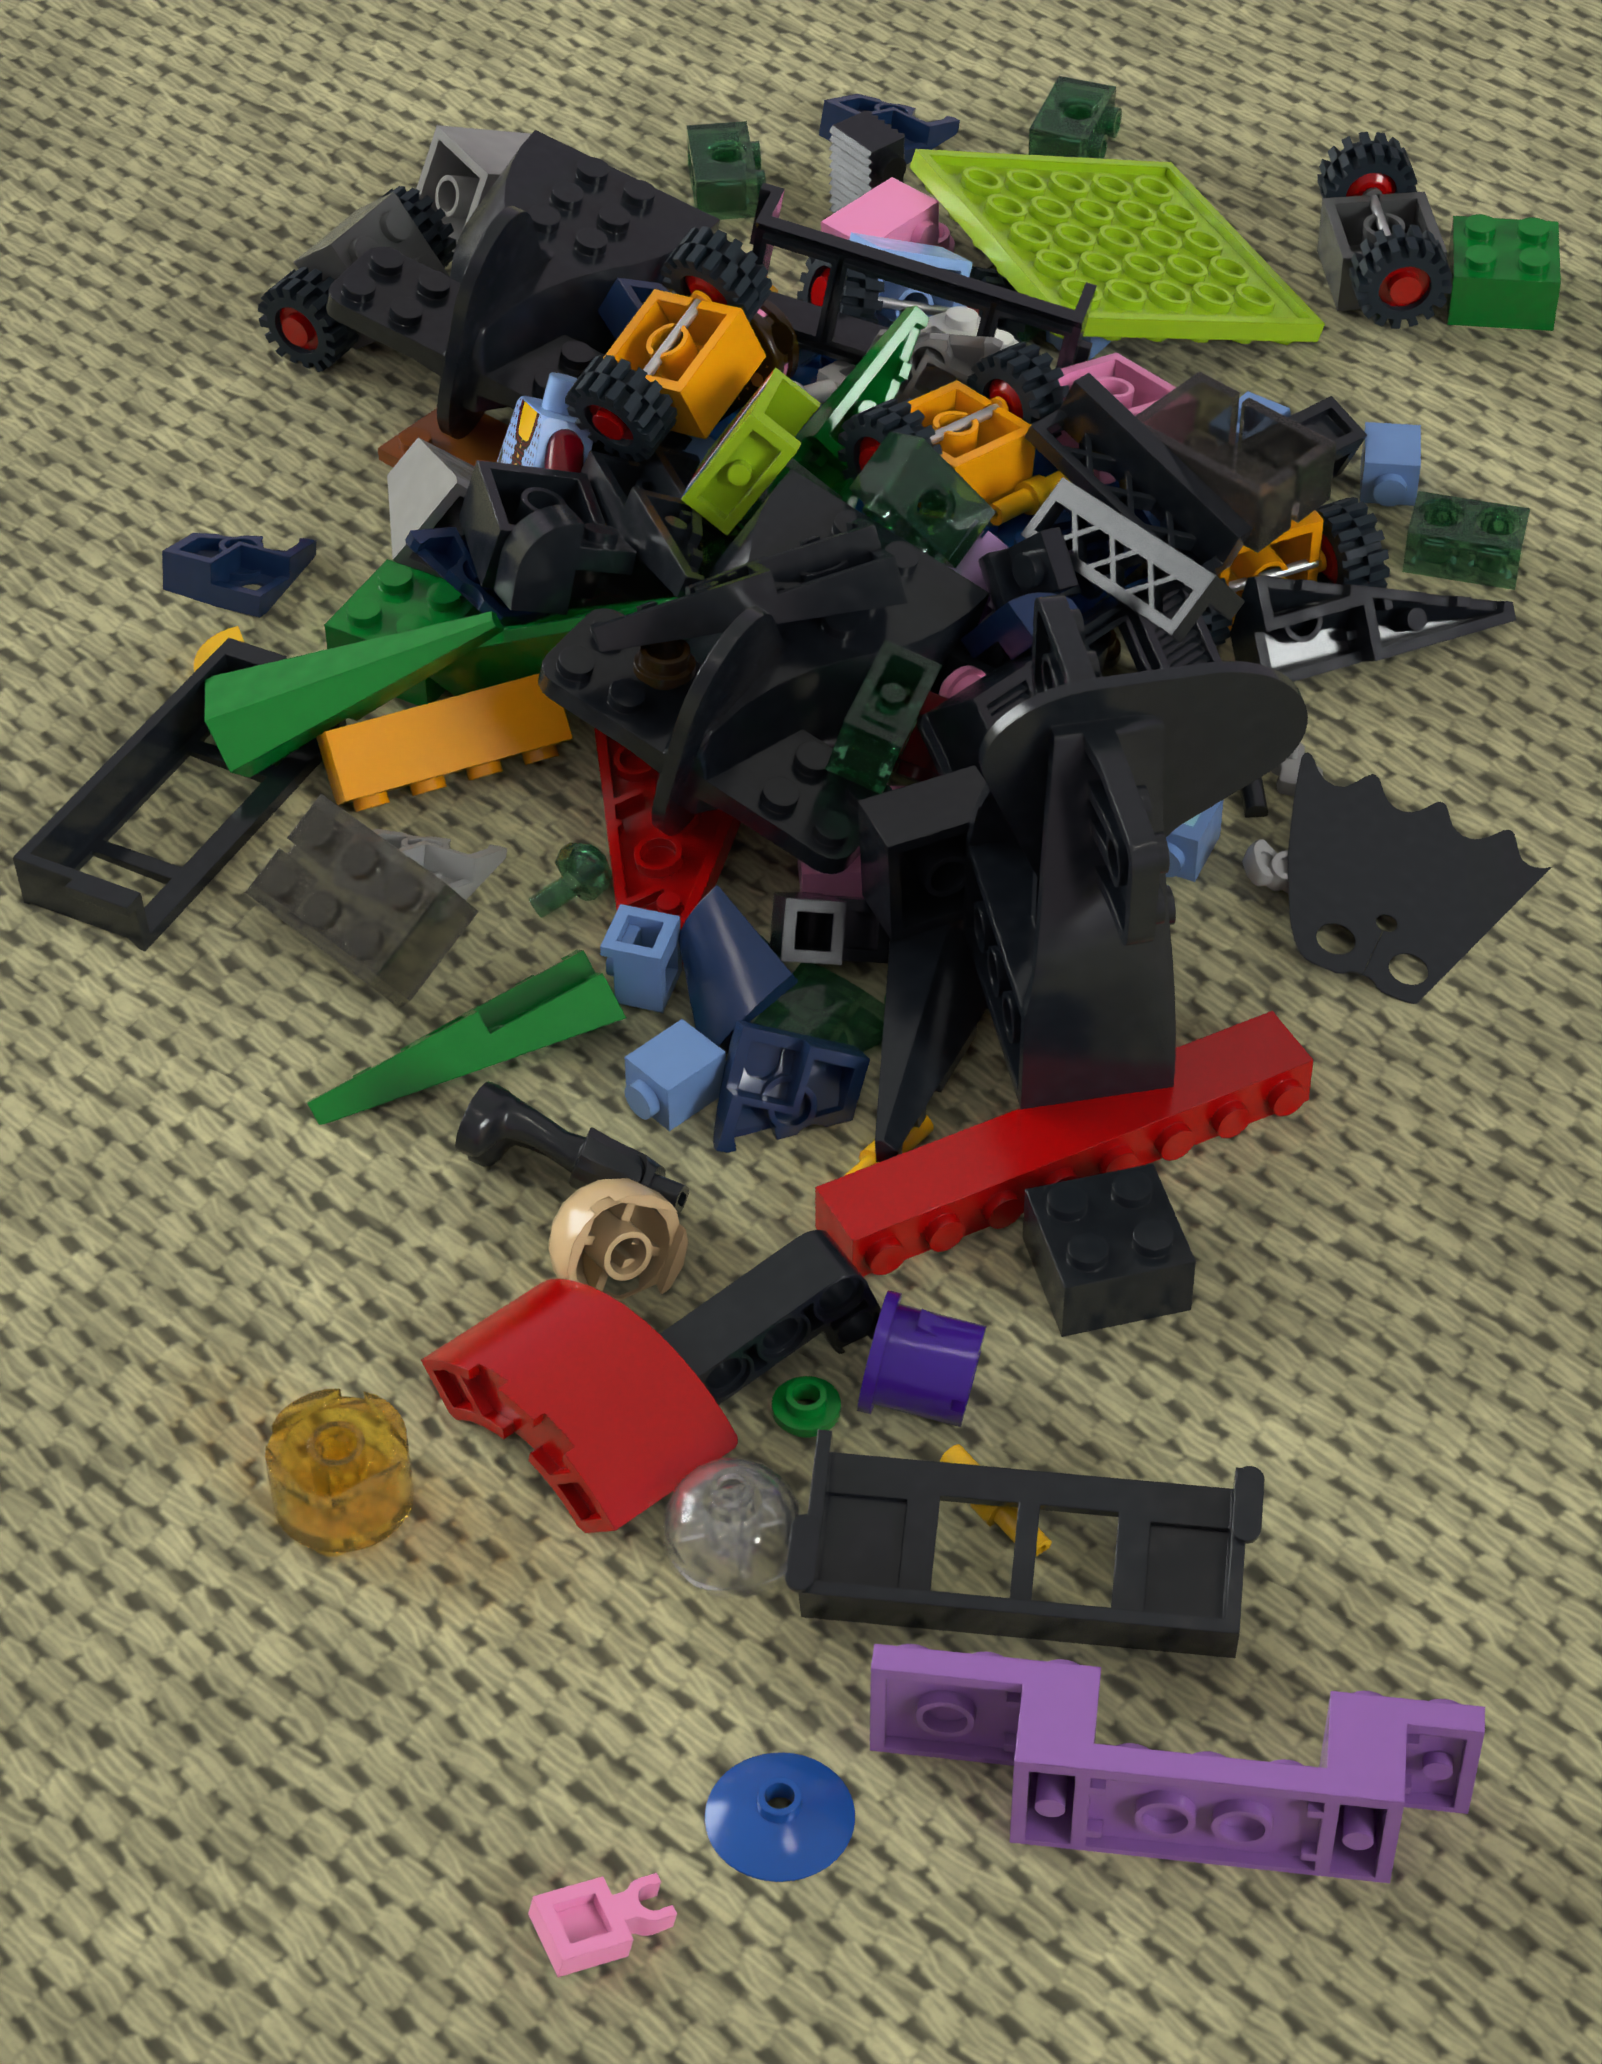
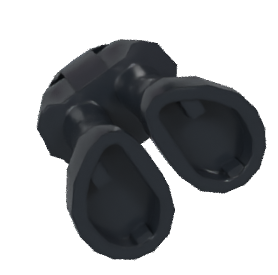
M490 1081L485 1082L470 1101L456 1136V1151L468 1155L469 1161L481 1166L494 1165L502 1159L510 1147L516 1145L542 1154L571 1173L569 1184L577 1190L597 1180L629 1178L659 1192L673 1205L678 1213L684 1208L689 1195V1188L686 1185L666 1178L665 1168L649 1156L610 1138L593 1127L590 1128L586 1137L569 1132L535 1108L520 1100L509 1090Z

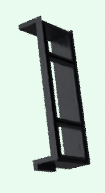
M763 182L760 188L750 244H753L752 252L758 257L755 264L764 265L768 271L773 246L831 264L822 307L772 291L766 299L776 305L786 315L796 333L799 348L857 365L867 353L880 329H888V327L840 313L848 271L850 269L982 310L977 336L995 337L1000 316L1062 335L1064 339L1056 368H1064L1088 361L1093 343L1084 341L1082 338L1097 285L1086 282L1076 309L1066 308L780 219L785 189Z
M228 638L14 855L13 861L24 903L28 905L31 903L126 937L140 950L146 951L323 761L317 738L288 754L278 766L270 765L251 777L250 779L261 784L183 867L108 842V840L189 756L229 770L218 747L204 742L211 735L205 723V679L214 675L287 659V656ZM346 719L329 730L347 726ZM95 856L166 885L144 908L140 892L83 873L80 870Z

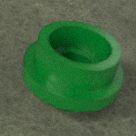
M799 1376L789 1379L776 1389L772 1397V1415L775 1422L784 1431L797 1437L817 1436L818 1429L830 1430L837 1423L841 1414V1398L836 1388L826 1380L814 1376ZM800 1400L816 1401L811 1405H802L797 1403V1401Z

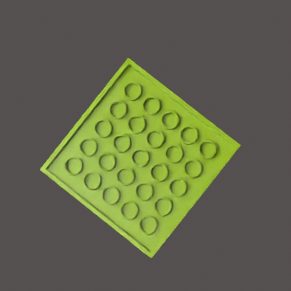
M915 149L909 168L923 182L925 189L934 195L949 212V217L957 222L969 235L974 246L982 250L995 265L997 272L1006 278L1018 293L1075 310L1086 282L1097 285L1083 334L1084 337H1101L1110 341H1119L1122 337L1145 338L1154 342H1163L1166 339H1189L1197 343H1207L1209 340H1232L1240 344H1250L1252 341H1274L1282 345H1289L1293 342H1318L1325 323L1172 162ZM1050 332L1051 334L1064 339V336Z

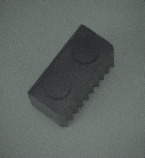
M863 111L831 127L829 130L832 134L829 139L832 142L829 148L832 151L829 157L832 162L829 167L833 169L829 174L832 177L829 183L832 186L829 192L832 195L829 200L832 203L829 209L831 212L839 211L891 177L904 183L906 161L904 160L905 133H898V129H891V124H885V120H878V116L872 115V111Z

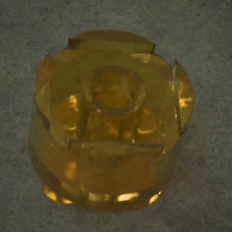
M323 1389L298 1398L285 1407L276 1417L271 1426L272 1435L265 1448V1460L273 1509L278 1523L292 1539L328 1557L365 1549L383 1541L402 1525L413 1509L414 1485L405 1423L398 1411L389 1402L378 1395L364 1391V1399L341 1396L340 1389Z

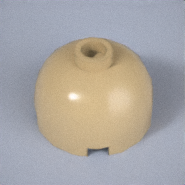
M629 1178L597 1180L579 1188L563 1202L552 1222L549 1253L553 1271L558 1279L573 1280L592 1286L617 1301L656 1284L660 1294H663L671 1288L684 1266L688 1245L686 1229L679 1224L677 1210L659 1192ZM639 1275L638 1288L619 1296L604 1289L608 1276L615 1280L626 1281Z

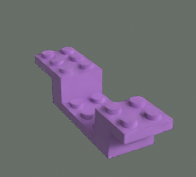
M874 1644L870 1683V1751L1014 1766L1010 1843L1390 1883L1404 1807L1464 1814L1469 1812L1485 1734V1707L1463 1705L1449 1699L1425 1701L1386 1697L1372 1691H1357L1353 1693L1331 1691L1319 1767L1304 1766L1299 1762L1286 1759L1266 1762L1228 1758L1222 1754L1210 1751L1190 1754L1152 1750L1134 1743H1124L1116 1746L1095 1744L1101 1667L1079 1665L1064 1659L1038 1661L1003 1657L993 1652L970 1654L932 1650L917 1644H902L899 1646Z

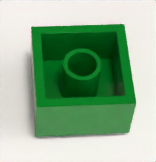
M1483 214L1453 216L1447 259L1452 274L1450 279L1452 283L1451 294L1447 293V325L1553 331L1561 285L1559 222L1545 221L1536 217L1505 219L1492 218Z
M387 559L324 624L327 649L481 613L445 579ZM428 677L396 698L421 706L435 702L446 689Z

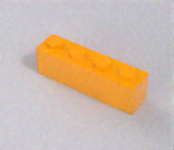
M539 674L325 731L316 738L337 805L353 802L355 812L390 803L387 792L410 786L413 797L447 787L444 776L466 770L468 779L471 781L502 772L500 760L522 755L524 764L528 765L559 756L556 745L573 739L564 707L548 698L541 691L538 685Z

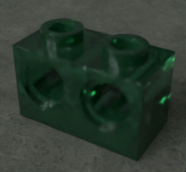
M1418 491L1407 533L1402 572L1515 590L1525 546L1530 508Z

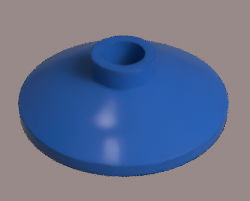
M794 1753L762 1754L738 1763L717 1781L708 1797L705 1809L706 1832L716 1853L735 1870L755 1879L772 1882L803 1879L830 1866L844 1852L852 1837L855 1825L854 1803L842 1779L821 1762ZM773 1798H787L792 1802L791 1805L782 1809L773 1808L767 1803Z

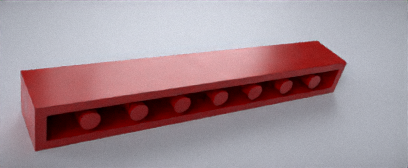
M1273 1011L1267 1012L1177 1047L1174 1087L1028 1109L1019 1108L815 1187V1227L817 1230L826 1231L834 1239L862 1276L871 1273L875 1275L889 1274L896 1270L906 1259L929 1250L935 1252L947 1251L957 1245L964 1236L990 1226L995 1229H1001L1011 1225L1024 1213L1025 1189L1142 1166L1161 1158L1167 1161L1176 1160L1188 1153L1194 1145L1217 1136L1232 1138L1240 1134L1252 1122L1273 1114L1277 1116L1292 1114L1304 1102L1309 1100L1314 1060Z

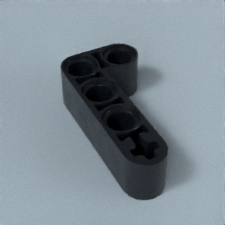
M813 1230L795 1238L664 1330L660 1335L680 1354L714 1397L717 1404L720 1405L820 1333L838 1354L845 1353L842 1347L866 1336L873 1340L881 1308L866 1279L834 1239L824 1230Z

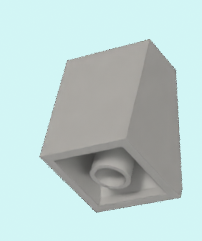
M436 126L416 189L420 190V200L426 195L434 200L431 208L435 212L439 208H442L446 216L441 220L443 224H452L454 232L448 237L456 239V244L473 212L521 145L532 133Z
M419 437L387 475L393 561L443 578L409 548L405 539L410 530L456 527L462 540H466L459 520V514L475 466Z

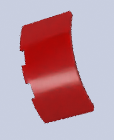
M560 1278L546 1280L421 1359L448 1412L456 1420H465L481 1425L502 1439L516 1433L535 1449L529 1454V1462L552 1487L574 1519L576 1525L584 1533L616 1531L732 1451L738 1444L737 1434L714 1397L680 1354L655 1329L627 1306L608 1294L577 1281Z

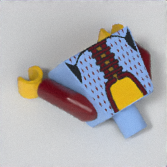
M551 372L543 399L521 396L517 400L497 463L581 472L589 451L592 450L593 441L588 438L590 432L587 429L580 430L575 424L578 418L570 416L567 411L569 405L565 403V397L577 378Z

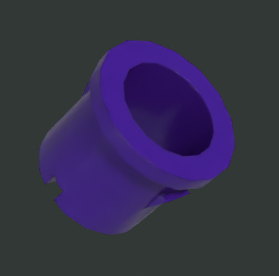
M888 1290L872 1340L860 1389L857 1411L871 1414L874 1405L961 1427L987 1326L926 1311L923 1308L918 1309L901 1304L902 1293Z

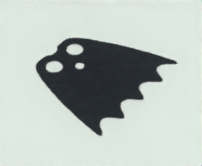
M1304 753L1301 757L1293 800L1288 847L1289 915L1292 934L1300 954L1317 966L1334 973L1355 972L1363 974V976L1372 980L1376 988L1382 993L1407 1003L1417 1004L1552 868L1533 867L1523 861L1518 850L1515 834L1511 830H1503L1482 839H1471L1462 836L1452 825L1448 808L1443 802H1436L1420 811H1401L1388 801L1381 781L1376 775H1368L1345 787L1334 786L1323 778L1310 753ZM1381 915L1391 916L1396 920L1397 928L1390 932L1383 931L1377 926L1376 919ZM1327 924L1344 926L1354 935L1355 947L1346 954L1330 953L1319 945L1316 938L1317 931ZM1399 954L1416 956L1426 965L1428 970L1427 978L1424 982L1415 985L1402 983L1391 974L1389 969L1390 960Z

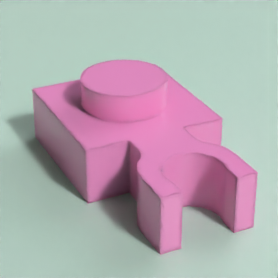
M657 1873L634 1880L630 1883L628 1889L614 1895L611 1894L602 1876L532 1897L528 1915L557 1977L628 1957L634 1940L631 1934L650 1936L674 1926L677 1912L673 1905L653 1911L645 1908L640 1903L643 1900L657 1896L661 1884Z

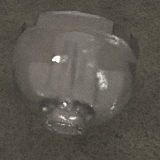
M738 1457L718 1458L699 1465L675 1487L665 1507L663 1517L664 1556L675 1576L686 1584L689 1581L695 1587L705 1589L708 1595L721 1599L750 1598L774 1589L785 1580L791 1524L797 1516L802 1515L800 1503L789 1483L764 1463Z

